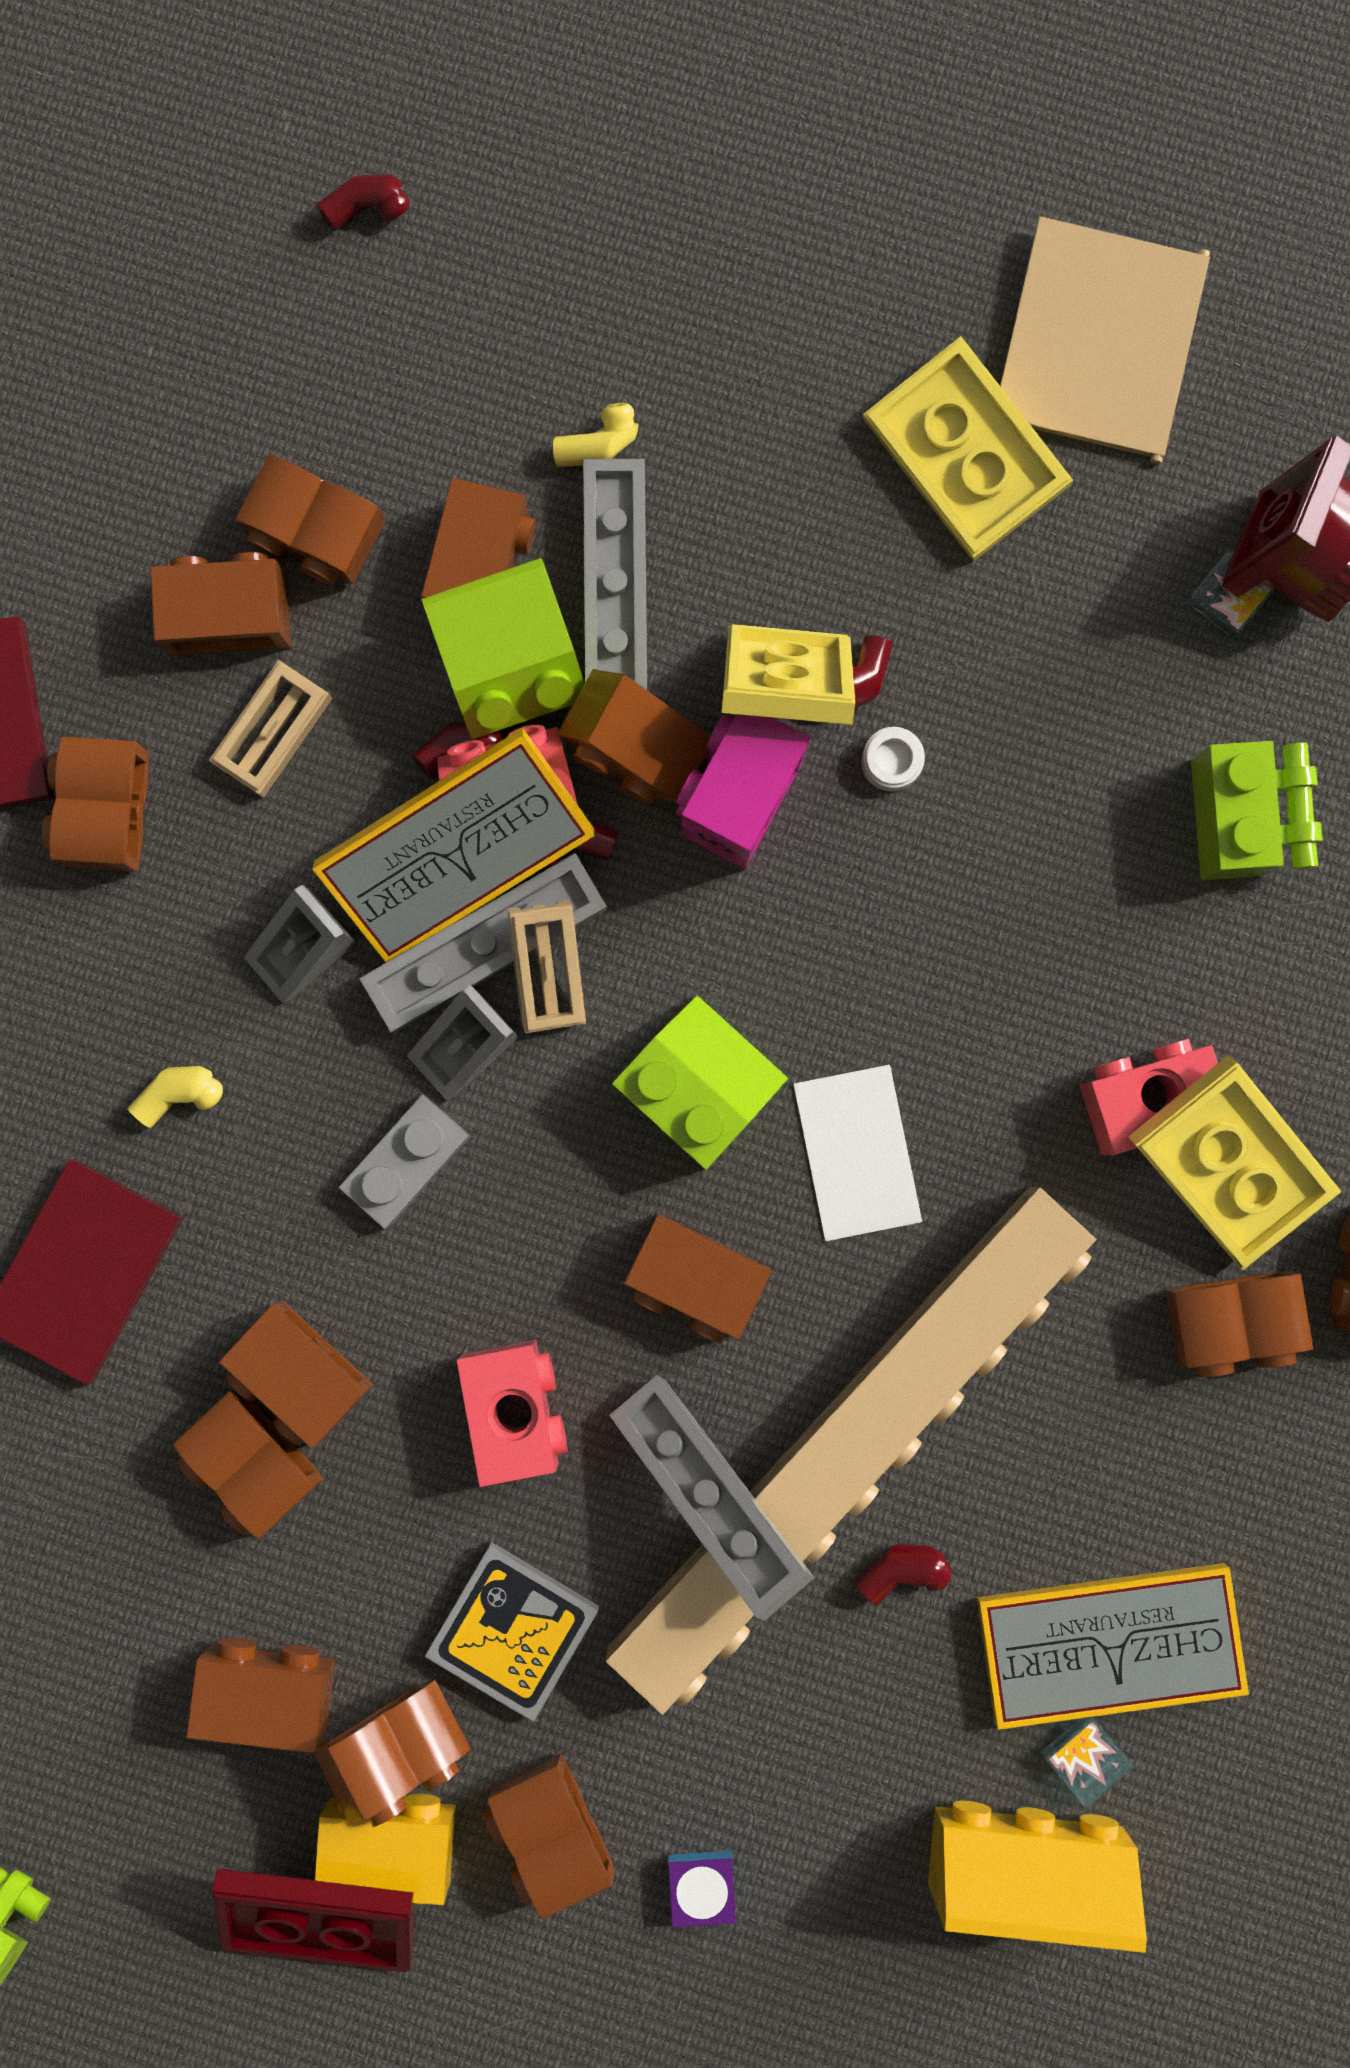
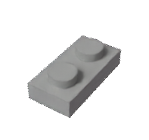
M422 1094L340 1185L339 1189L384 1229H388L471 1135L426 1095Z

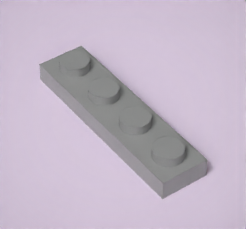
M583 459L585 682L592 669L625 674L647 690L645 459Z
M575 853L359 979L390 1032L396 1033L456 998L469 985L475 987L514 964L507 908L520 907L521 910L532 908L533 904L544 903L545 906L555 905L556 901L569 899L573 908L574 925L576 928L607 910V906ZM548 921L550 942L560 937L559 921ZM534 924L524 925L528 955L537 951Z
M658 1375L654 1376L609 1415L756 1618L763 1621L768 1619L814 1579V1576L665 1379Z

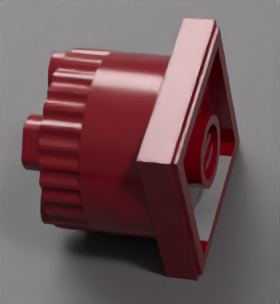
M1338 436L1330 438L1259 491L1222 579L1223 588L1239 598L1261 582H1264L1313 616L1322 618L1326 622L1335 618L1344 605L1350 602V479L1344 476L1350 460V444Z

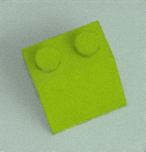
M542 558L421 599L471 739L574 704L584 686V680Z
M697 995L652 1039L612 1084L703 1169L707 1170L788 1080V1077Z

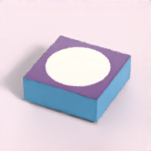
M731 1851L668 1855L672 1928L736 1924Z

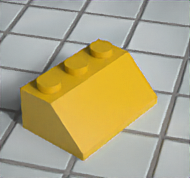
M956 1801L953 1803V1808L935 1806L928 1886L945 1931L1146 1953L1147 1936L1138 1850L1123 1826H1119L1116 1820L1096 1814L1081 1815L1079 1822L1055 1819V1815L1051 1812L1031 1807L1018 1808L1016 1815L993 1813L989 1806L974 1801Z

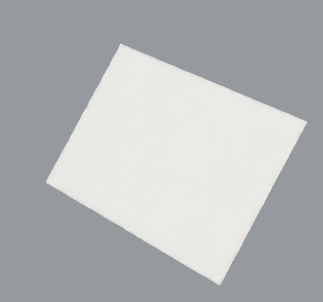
M890 1065L794 1083L825 1241L922 1222Z

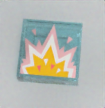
M1229 549L1186 602L1234 639L1275 590L1261 582L1238 598L1223 588L1222 579L1234 553Z
M1094 1717L1078 1719L1041 1752L1045 1760L1085 1808L1089 1807L1134 1767Z

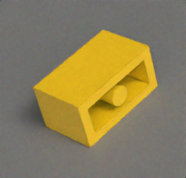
M430 1794L407 1795L403 1798L408 1806L402 1812L385 1823L372 1827L369 1819L363 1822L348 1823L336 1797H330L319 1817L315 1880L414 1892V1903L444 1905L451 1882L456 1805L440 1804L441 1799Z

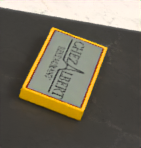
M521 728L316 859L312 870L387 963L594 837V828L526 731Z
M1224 1563L976 1597L994 1724L998 1730L1249 1695L1230 1567Z

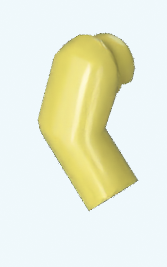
M628 403L606 405L601 412L604 427L594 433L555 437L553 440V455L556 466L558 468L583 466V459H612L636 439L638 424L633 421L634 409Z
M202 1066L170 1067L161 1071L127 1109L142 1124L152 1128L174 1103L193 1102L200 1110L211 1109L222 1097L223 1087L218 1080L212 1078V1072Z

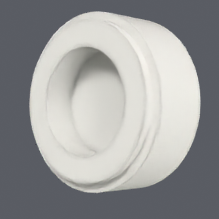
M887 727L873 734L866 743L861 757L862 770L867 780L875 787L891 792L909 787L921 773L925 761L924 749L920 740L909 730L900 727Z

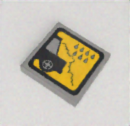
M491 1542L425 1657L534 1722L596 1616L599 1606Z

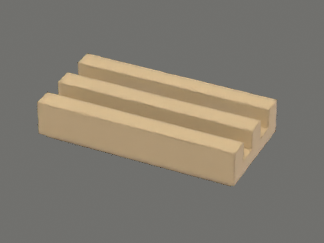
M278 660L209 761L264 798L333 698L328 692ZM288 681L293 687L266 723L239 765L231 761L284 683ZM306 694L309 695L310 699L257 776H253L251 773Z
M569 899L556 901L555 905L545 906L544 903L533 904L532 908L521 910L520 907L507 908L521 1023L524 1032L531 1033L586 1024L573 908ZM554 920L559 921L569 1011L559 1013L548 928V921ZM534 924L545 1015L537 1017L535 1014L524 925Z

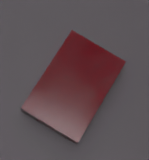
M19 616L0 619V809L54 799L53 790L49 786L47 777L48 758L25 621Z
M69 1159L0 1284V1338L86 1385L94 1383L184 1217L77 1159Z
M217 1869L211 1892L220 1948L222 1950L404 1973L410 1971L414 1952V1892Z

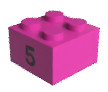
M723 714L706 746L709 749L705 761L709 762L706 771L702 774L694 769L676 803L679 804L676 815L682 817L681 836L745 870L804 761L811 738L772 717L736 714L732 718Z

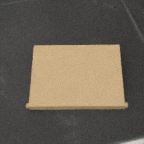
M1040 216L1035 229L1000 381V387L1034 430L1148 456L1151 457L1150 463L1162 464L1208 269L1210 251L1200 249L1198 253L1188 252Z

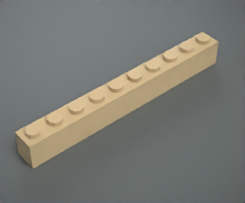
M1028 1187L749 1491L802 1562L806 1560L808 1563L813 1564L825 1554L836 1538V1535L831 1530L847 1513L853 1517L858 1516L872 1502L879 1491L874 1483L890 1466L895 1470H899L915 1455L922 1444L917 1438L932 1419L938 1423L945 1421L964 1399V1395L959 1391L975 1372L981 1377L989 1373L1007 1351L1002 1345L1005 1339L1017 1326L1023 1330L1032 1326L1049 1306V1302L1044 1298L1060 1279L1065 1284L1071 1282L1090 1262L1092 1257L1086 1251L1097 1239L1042 1188ZM701 1544L608 1645L606 1662L663 1715L674 1702L683 1707L698 1693L707 1678L702 1673L703 1670L718 1654L727 1659L740 1647L750 1632V1629L745 1624L754 1614L705 1546Z

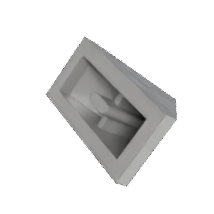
M301 885L293 890L246 953L244 959L284 1004L302 991L358 942L323 901L304 885Z
M469 985L460 992L408 1053L407 1057L448 1102L520 1037L483 996Z

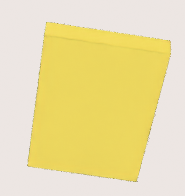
M961 336L863 414L865 423L973 562L1064 492L1073 482L1067 471Z
M734 624L729 626L721 713L853 725L855 693L851 641L848 635Z
M1229 1055L1128 1136L1242 1271L1341 1193V1190L1249 1076Z

